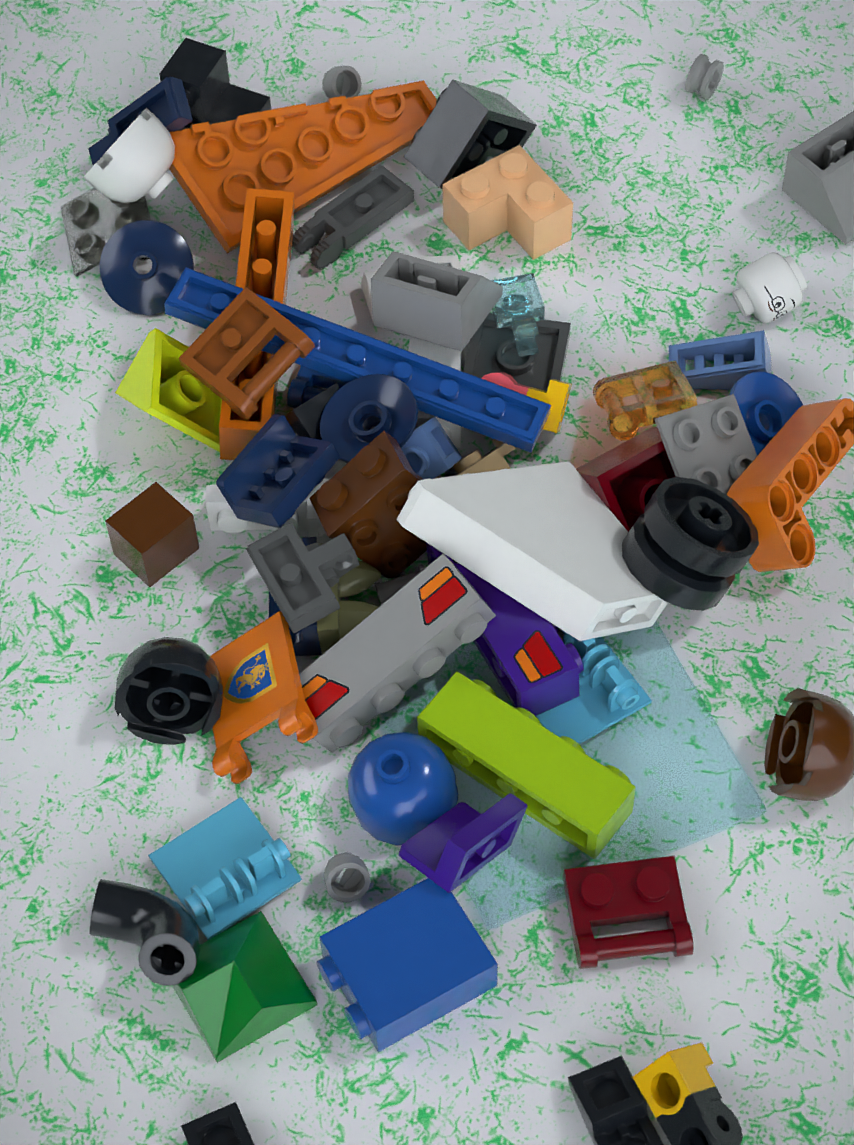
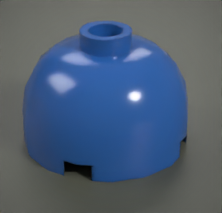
M390 733L369 742L355 757L348 773L349 802L361 827L376 840L396 846L402 845L453 808L458 802L456 775L446 754L427 737L414 733Z

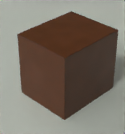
M157 482L105 520L113 554L149 587L153 586L199 549L193 514Z

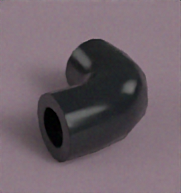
M99 880L91 913L90 935L121 940L141 947L138 955L139 966L144 975L154 983L163 986H175L185 982L193 974L200 953L197 925L190 914L179 903L154 890L128 883Z

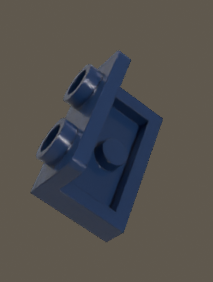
M274 414L219 476L216 485L238 519L281 528L295 514L296 509L311 491L323 481L327 472L340 458V455L332 442L297 436L284 415Z

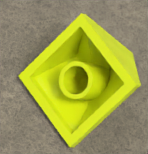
M154 328L148 333L115 393L144 412L220 452L219 423L222 399L181 366L178 358L189 347Z

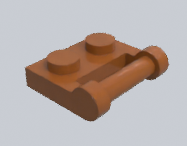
M245 287L178 359L184 369L224 400L240 417L248 420L258 410L256 403L299 357L306 358L315 348V345L303 331L248 287ZM275 335L278 336L285 343L240 390L232 381Z

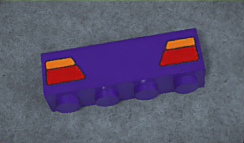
M426 542L429 566L443 553ZM446 555L496 615L487 623L485 631L473 642L515 709L517 707L524 708L537 716L579 697V674L584 671L583 663L572 643H563L558 635V627Z

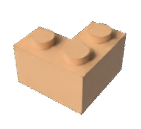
M520 145L442 184L443 222L468 250L508 231L534 260L571 240L573 202Z

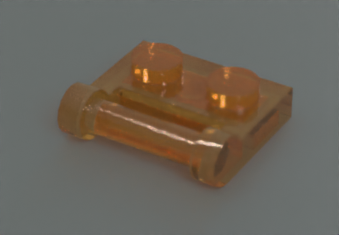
M676 360L600 379L593 388V396L597 405L605 409L608 414L607 426L612 436L621 441L633 438L640 427L656 424L654 420L656 418L698 405L696 394ZM635 395L638 403L625 406L623 402L624 397Z

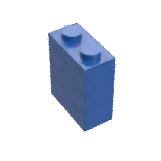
M429 878L319 937L322 959L316 961L325 983L332 992L339 988L341 989L350 1004L344 1008L351 1027L359 1039L369 1036L378 1052L497 986L498 963L453 893H448Z

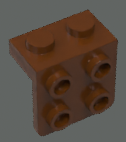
M385 431L381 432L372 442L362 448L351 461L330 480L326 481L309 498L327 536L333 539L344 533L355 550L357 558L376 568L386 578L397 577L427 551L426 542L403 528L397 521V517L408 499L410 490L416 485L418 480L424 479L413 471L397 440Z

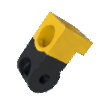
M702 1042L666 1052L634 1075L633 1079L671 1145H740L743 1138L742 1128L732 1110L722 1102V1097L706 1069L713 1064V1061Z

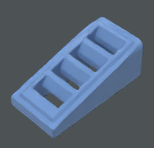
M764 330L669 345V384L671 389L731 390L740 378L749 373L762 371L772 374L771 353ZM686 360H694V370L686 371ZM706 360L714 361V366L706 368ZM726 361H734V363L726 364Z

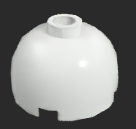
M146 108L83 178L98 192L114 201L121 203L135 202L147 193L155 199L173 179L167 173L175 159V145L170 132Z

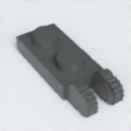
M379 166L314 212V217L295 230L292 247L299 253H305L309 248L315 246L309 260L315 267L324 269V267H328L330 263L332 264L339 258L344 248L346 250L414 202V190L384 166ZM324 233L329 235L326 238H324L321 243H319Z

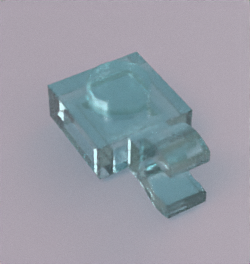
M530 273L491 280L503 287V295L492 309L497 328L512 326L519 357L539 354L535 337L539 336L536 321L545 320V306L534 274Z

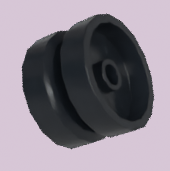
M674 477L662 481L645 506L644 514L639 516L622 542V557L631 574L647 590L665 602L683 609L704 611L717 606L734 581L735 574L740 573L759 545L758 532L749 515L732 498L717 488L696 479Z

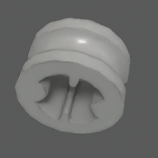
M700 54L693 62L687 75L686 91L694 93L698 90L702 98L707 100L711 98L721 80L724 68L723 62L715 60L713 63H710L708 56Z

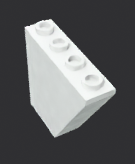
M569 461L418 480L416 485L410 490L408 499L397 517V521L403 528L578 641L652 627L668 604V602L647 590L631 574L622 557V542L628 531Z

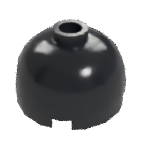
M163 637L150 640L129 654L121 666L117 677L114 708L117 715L119 716L120 713L128 722L127 729L139 738L158 744L176 745L185 743L186 737L183 734H193L202 729V736L209 732L220 718L223 699L221 676L215 661L199 645L183 638Z

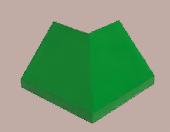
M262 911L200 944V953L193 974L185 982L173 986L217 1063L317 1006V1000Z

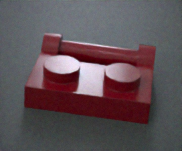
M675 855L564 869L562 877L579 969L598 967V961L673 952L675 957L693 955V936L690 924L687 921ZM666 918L668 929L594 938L591 927Z

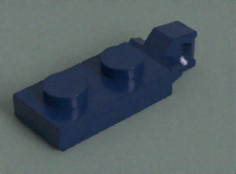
M174 77L165 78L107 120L109 126L107 129L108 135L88 148L92 165H95L106 151L146 108L162 122L169 132L178 131L192 122L193 119L182 80Z

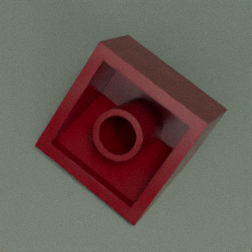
M657 427L649 428L576 468L628 532L639 516L644 514L645 506L662 481L676 477Z

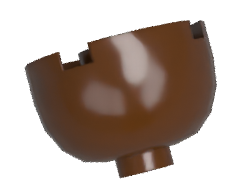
M797 688L788 693L783 700L792 703L786 716L775 714L771 723L765 749V774L772 775L776 772L777 785L769 786L771 792L797 800L818 801L840 792L854 775V715L841 701L820 693Z

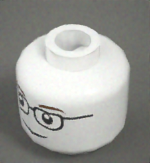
M772 252L738 271L737 284L739 289L733 291L732 295L745 317L754 314L760 322L769 323L802 304V291L807 289V283L799 266L790 255L784 258L780 254Z

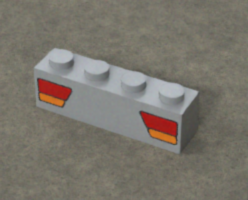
M444 553L299 674L305 701L318 726V733L313 739L333 753L337 748L348 746L361 735L363 727L379 713L388 712L396 707L403 699L404 692L421 678L430 677L438 672L444 665L447 656L460 645L477 639L485 631L487 623L496 616Z

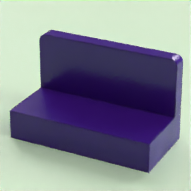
M511 793L482 814L467 803L460 802L404 842L398 854L402 859L450 893L511 846L528 805Z

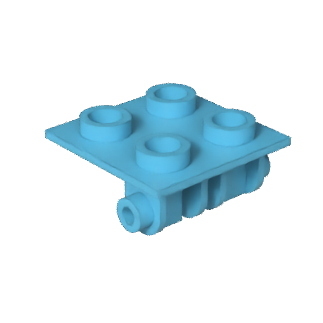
M561 630L564 634L563 643H572L583 663L584 671L579 674L580 696L536 717L540 721L541 726L558 737L567 736L581 744L652 703V700L602 637L578 641Z
M242 797L148 855L207 940L220 934L302 880V877L288 860L291 855L284 842L280 838L275 841L272 839Z

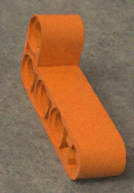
M843 398L801 406L727 492V496L732 498L749 515L757 529L759 545L748 560L756 571L769 572L807 568L811 565L816 550L815 539L802 507L854 445L853 400Z

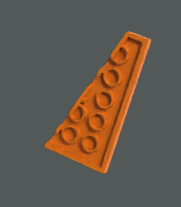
M423 80L376 89L371 94L346 98L344 95L329 98L327 102L309 106L303 103L237 116L236 120L210 125L209 122L193 124L189 129L170 132L175 145V159L169 170L225 252L229 253L240 246L247 188L294 192V213L412 144L415 133L425 124L436 106L437 99Z

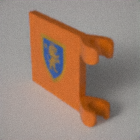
M280 611L210 656L216 663L223 685L221 716L213 726L216 751L212 760V766L218 776L224 777L230 773L231 781L234 784H239L252 774V767L240 742L278 719L280 731L286 736L296 732L297 740L301 744L317 735V722L305 701L289 626Z

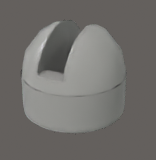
M336 66L325 73L322 80V89L328 98L344 95L346 98L356 97L361 91V78L357 70L351 66Z
M351 853L336 854L327 862L324 870V882L327 892L336 901L349 903L359 900L367 893L370 887V876L366 864L358 856ZM346 868L345 872L341 877L340 882H335L336 878L340 875L343 869Z

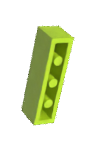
M456 671L417 716L418 735L427 737L441 748L450 764L501 798H504L509 793L513 794L528 805L525 814L593 859L597 858L633 812L636 786L631 784L626 774L612 765L603 766L586 755L584 749L575 740L567 736L558 737L544 728L537 717L530 711L521 707L513 708L498 698L495 691L481 680L474 679L472 681Z

